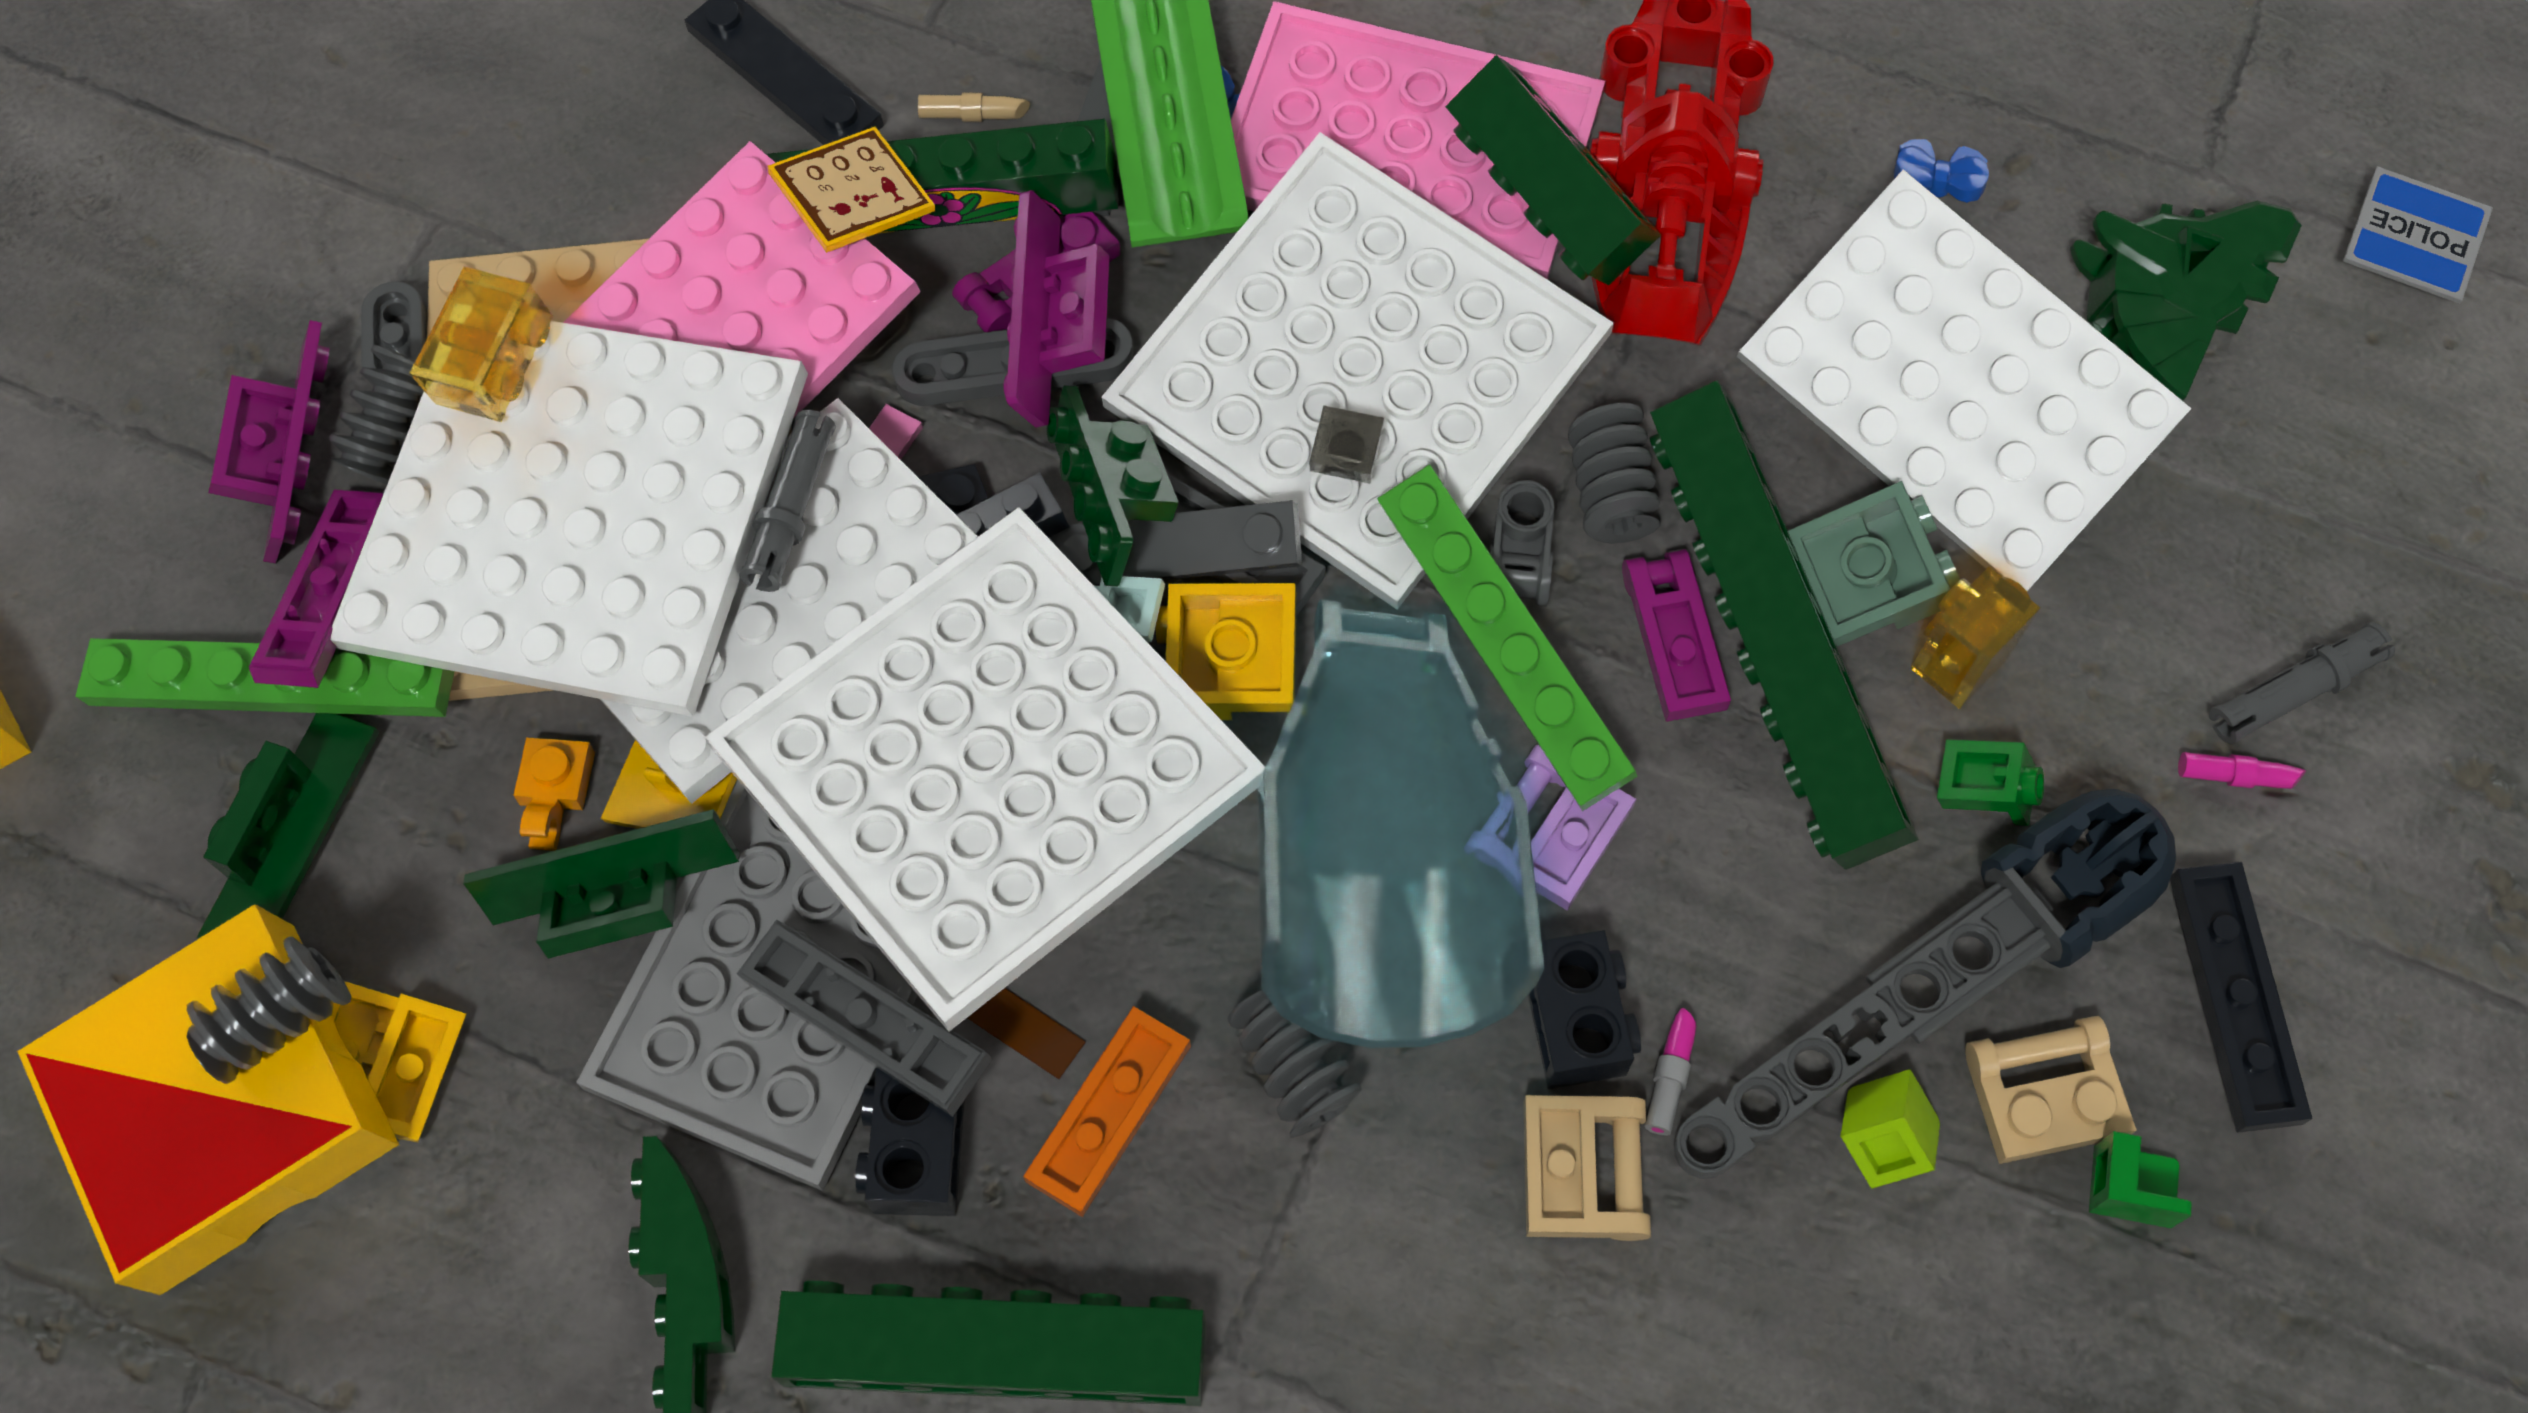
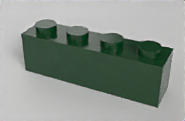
M1495 55L1445 106L1459 123L1453 129L1456 136L1474 154L1478 155L1483 151L1494 164L1488 170L1493 180L1510 196H1513L1516 192L1520 194L1529 205L1523 212L1524 216L1544 237L1549 238L1554 234L1565 247L1559 254L1560 258L1581 280L1584 281L1588 276H1591L1610 285L1661 236L1660 232L1522 73L1499 56Z

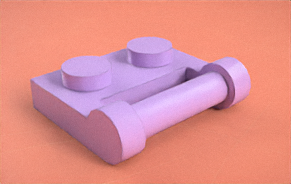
M1535 745L1524 761L1527 770L1487 831H1479L1467 849L1470 855L1481 864L1504 872L1568 911L1633 809L1636 798L1617 789L1582 812L1539 745ZM1548 783H1557L1565 788L1525 852L1523 853L1509 845Z

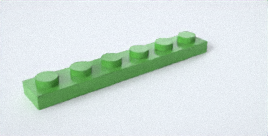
M1431 465L1426 466L1378 497L1377 500L1582 812L1638 777L1636 770Z
M90 638L75 696L88 706L446 717L455 671L336 648L319 688L254 683L249 670V665L260 643Z

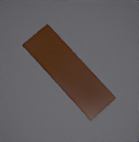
M1005 988L967 1017V1019L1058 1080L1086 1043Z

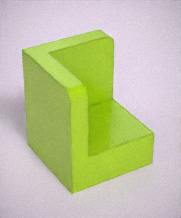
M1911 1069L1863 1083L1848 1090L1840 1137L1871 1189L1935 1170L1940 1121Z

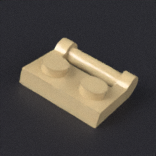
M2098 1015L2076 1020L2073 1028L1993 1044L1989 1038L1966 1044L1965 1054L1968 1068L1999 1164L2096 1144L2113 1131L2133 1134L2137 1131L2110 1054L2108 1030L2104 1021ZM2079 1053L2086 1070L2081 1073L2010 1088H2004L2000 1076V1070Z
M1526 1095L1523 1102L1526 1237L1611 1238L1622 1241H1638L1651 1238L1650 1215L1643 1213L1640 1125L1646 1122V1101L1637 1097ZM1595 1123L1613 1125L1616 1212H1598Z

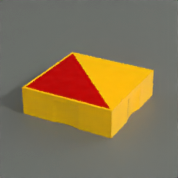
M256 904L17 1051L115 1284L162 1295L246 1242L263 1224L280 1212L303 1201L316 1198L399 1145L361 1064L354 1059L341 1040L334 1023L333 1014L322 1021L309 1018L310 1025L306 1033L296 1038L285 1035L286 1041L282 1049L272 1054L262 1051V1058L258 1065L248 1070L238 1067L236 1079L228 1084L212 1077L195 1057L186 1036L188 1028L193 1025L187 1013V1004L197 1000L213 1012L217 1008L211 995L212 987L221 984L237 996L241 991L235 978V972L245 968L261 980L265 977V974L261 967L259 956L265 952L270 953L285 964L289 961V958L284 948L283 940L290 936L302 943L292 924Z

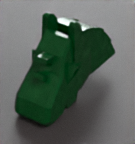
M2256 200L2209 216L2205 215L2203 209L2194 208L2187 216L2172 215L2173 205L2163 203L2151 218L2137 223H2133L2111 212L2101 211L2093 219L2092 224L2097 238L2106 250L2084 240H2076L2070 247L2073 261L2078 270L2091 282L2087 306V322H2090V325L2183 401L2187 397L2215 330L2218 329L2234 334L2239 331L2249 309L2243 304L2245 299L2265 304L2270 301L2279 277L2268 270L2267 266L2269 262L2285 263L2302 226L2291 209Z

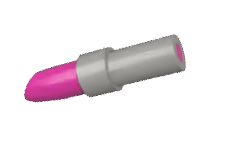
M1681 1008L1674 1018L1667 1036L1663 1055L1658 1058L1653 1077L1655 1087L1645 1122V1129L1658 1135L1668 1136L1671 1134L1681 1092L1686 1089L1691 1070L1689 1060L1697 1026L1693 1016L1684 1008Z

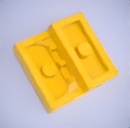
M344 981L351 994V1002L346 1005L333 1002L334 1008L332 1011L339 1036L354 1059L361 1064L396 1138L419 1143L466 1019V1013L405 994H400L398 998Z

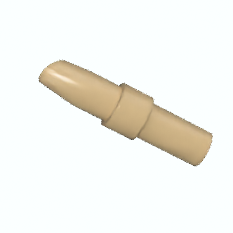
M962 92L961 95L918 96L919 118L962 119V122H983V119H1019L1027 113L1030 107L1028 100L1006 96H983L982 93Z

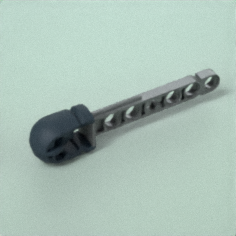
M2118 789L2090 791L2069 800L2018 835L2017 844L2003 846L1982 861L1980 873L1986 888L1984 892L1867 975L1866 980L1870 987L1734 1084L1725 1104L1719 1097H1716L1691 1115L1680 1126L1674 1141V1155L1679 1166L1689 1175L1700 1179H1710L1723 1174L1754 1151L1756 1148L1754 1142L1770 1140L1908 1038L1912 1037L1920 1044L2039 956L2059 968L2071 966L2091 951L2093 941L2106 940L2150 908L2166 891L2175 867L2176 851L2174 835L2164 817L2155 807L2139 795ZM2088 829L2090 831L2085 837L2089 846L2077 854L2070 848L2082 833ZM2049 851L2060 855L2059 869L2050 878L2069 900L2080 895L2098 898L2105 891L2101 883L2103 878L2112 872L2120 877L2100 900L2099 908H2086L2075 917L2066 929L2052 915L2053 907L2037 888L2032 891L2022 879L2032 871L2042 856ZM1971 936L1982 941L1989 951L1988 965L1979 970H1970L1960 965L1953 955L1955 940ZM1911 974H1920L1929 978L1937 989L1935 1004L1927 1008H1917L1907 1003L1901 994L1900 984L1902 979ZM1857 1014L1863 1021H1868L1875 1017L1881 1024V1028L1876 1033V1038L1880 1043L1875 1045L1868 1037L1861 1039L1850 1047L1845 1054L1848 1058L1855 1061L1853 1065H1847L1846 1059L1837 1043L1846 1038L1857 1024L1853 1017ZM1829 1031L1832 1032L1836 1043H1834L1830 1038L1826 1037L1824 1034H1826ZM1806 1050H1815L1822 1053L1831 1064L1832 1075L1830 1080L1822 1085L1814 1086L1804 1083L1795 1072L1794 1061L1796 1056ZM1752 1089H1763L1771 1093L1778 1103L1779 1113L1777 1118L1765 1125L1750 1122L1741 1110L1740 1101L1745 1092ZM1698 1128L1715 1130L1721 1135L1725 1143L1724 1156L1720 1161L1713 1164L1697 1162L1690 1156L1687 1150L1686 1140L1688 1135Z

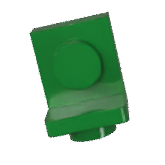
M1946 740L1937 799L1942 808L2008 812L2014 825L2029 826L2032 805L2039 806L2043 800L2044 772L2042 767L2035 765L2025 743Z

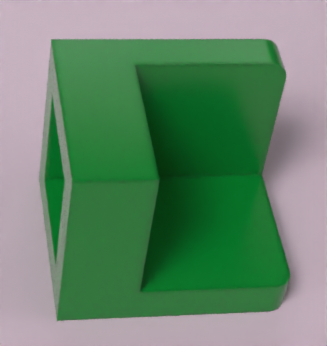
M2113 1131L2094 1146L2088 1213L2170 1229L2191 1217L2192 1202L2177 1198L2179 1180L2178 1160L2140 1152L2142 1136Z

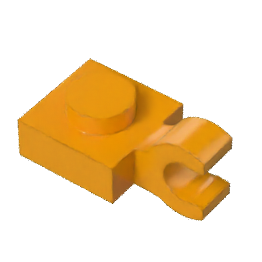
M526 737L513 796L520 806H526L522 814L519 834L530 837L528 844L530 849L556 851L564 809L583 810L595 751L590 742Z

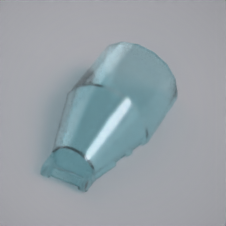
M1320 599L1314 623L1315 650L1291 710L1283 724L1271 758H1269L1258 788L1261 989L1282 1017L1318 1037L1367 1048L1424 1047L1473 1035L1512 1014L1537 985L1544 971L1527 802L1519 786L1511 787L1499 762L1503 753L1495 738H1487L1476 716L1479 705L1449 646L1445 614L1426 612L1422 618L1344 609L1341 608L1339 601Z

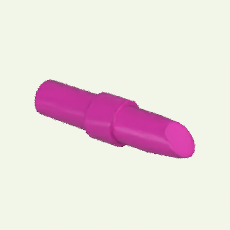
M2183 752L2178 763L2180 777L2227 782L2228 786L2242 788L2262 786L2292 789L2306 773V770L2277 762L2259 761L2253 756L2235 754L2225 757Z

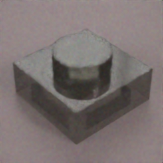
M1323 405L1309 461L1310 471L1371 484L1384 430V418Z

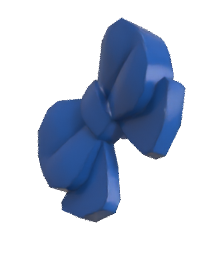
M1911 139L1899 147L1898 158L1894 168V178L1902 170H1905L1937 198L1944 197L1950 193L1957 200L1968 203L1978 200L1985 191L1989 177L1988 160L1979 151L1962 146L1957 148L1950 162L1944 160L1936 161L1932 145L1926 139Z

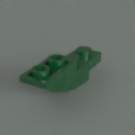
M657 1136L643 1137L642 1158H635L631 1168L633 1197L635 1200H641L640 1226L632 1227L629 1235V1259L632 1268H639L638 1275L654 1288L666 1287V1294H659L655 1302V1329L658 1337H665L664 1365H657L653 1373V1401L655 1408L663 1409V1413H706L708 1354L735 1352L734 1310L729 1275L718 1235L707 1207L691 1177L673 1152Z

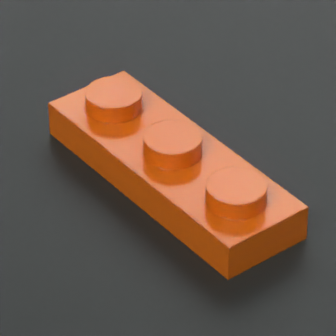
M1133 1006L1023 1176L1025 1182L1083 1218L1191 1048L1190 1039Z

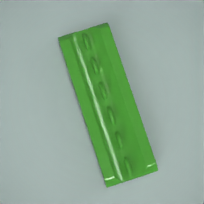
M1091 0L1131 247L1238 232L1248 220V211L1209 1Z

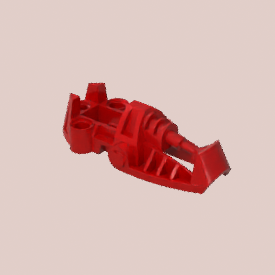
M1643 0L1633 23L1615 28L1608 35L1599 80L1605 81L1604 93L1622 102L1620 134L1599 131L1598 138H1593L1591 141L1590 153L1645 216L1657 218L1655 228L1661 234L1657 266L1648 265L1646 276L1629 274V266L1610 285L1592 277L1599 312L1614 323L1611 334L1662 338L1701 346L1715 323L1730 291L1742 254L1750 206L1753 197H1757L1759 194L1763 173V160L1759 158V151L1738 148L1739 116L1751 114L1762 105L1774 64L1773 54L1769 48L1760 41L1752 39L1751 7L1746 0ZM1659 61L1711 67L1712 76L1709 98L1699 92H1690L1691 85L1679 84L1678 90L1667 89L1665 95L1655 98ZM1686 222L1700 223L1694 282L1683 281V269H1678L1674 266L1677 241L1685 236Z

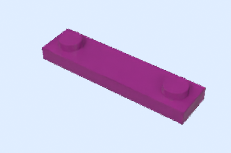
M333 490L249 665L254 683L319 688L337 648L330 640L333 630L332 625L384 493Z

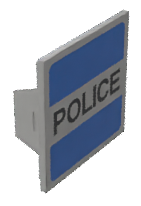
M2377 166L2343 262L2460 304L2463 300L2493 207Z

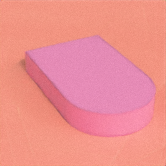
M886 404L869 429L901 460L923 429L922 422Z

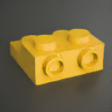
M1295 583L1168 584V606H1160L1156 622L1157 643L1166 644V663L1220 720H1232V712H1294Z

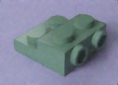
M1902 481L1788 531L1837 647L1892 623L1895 624L1898 630L1957 605L1950 589L1962 584L1947 549L1937 554L1933 552L1926 535L1938 529L1923 495L1910 500Z

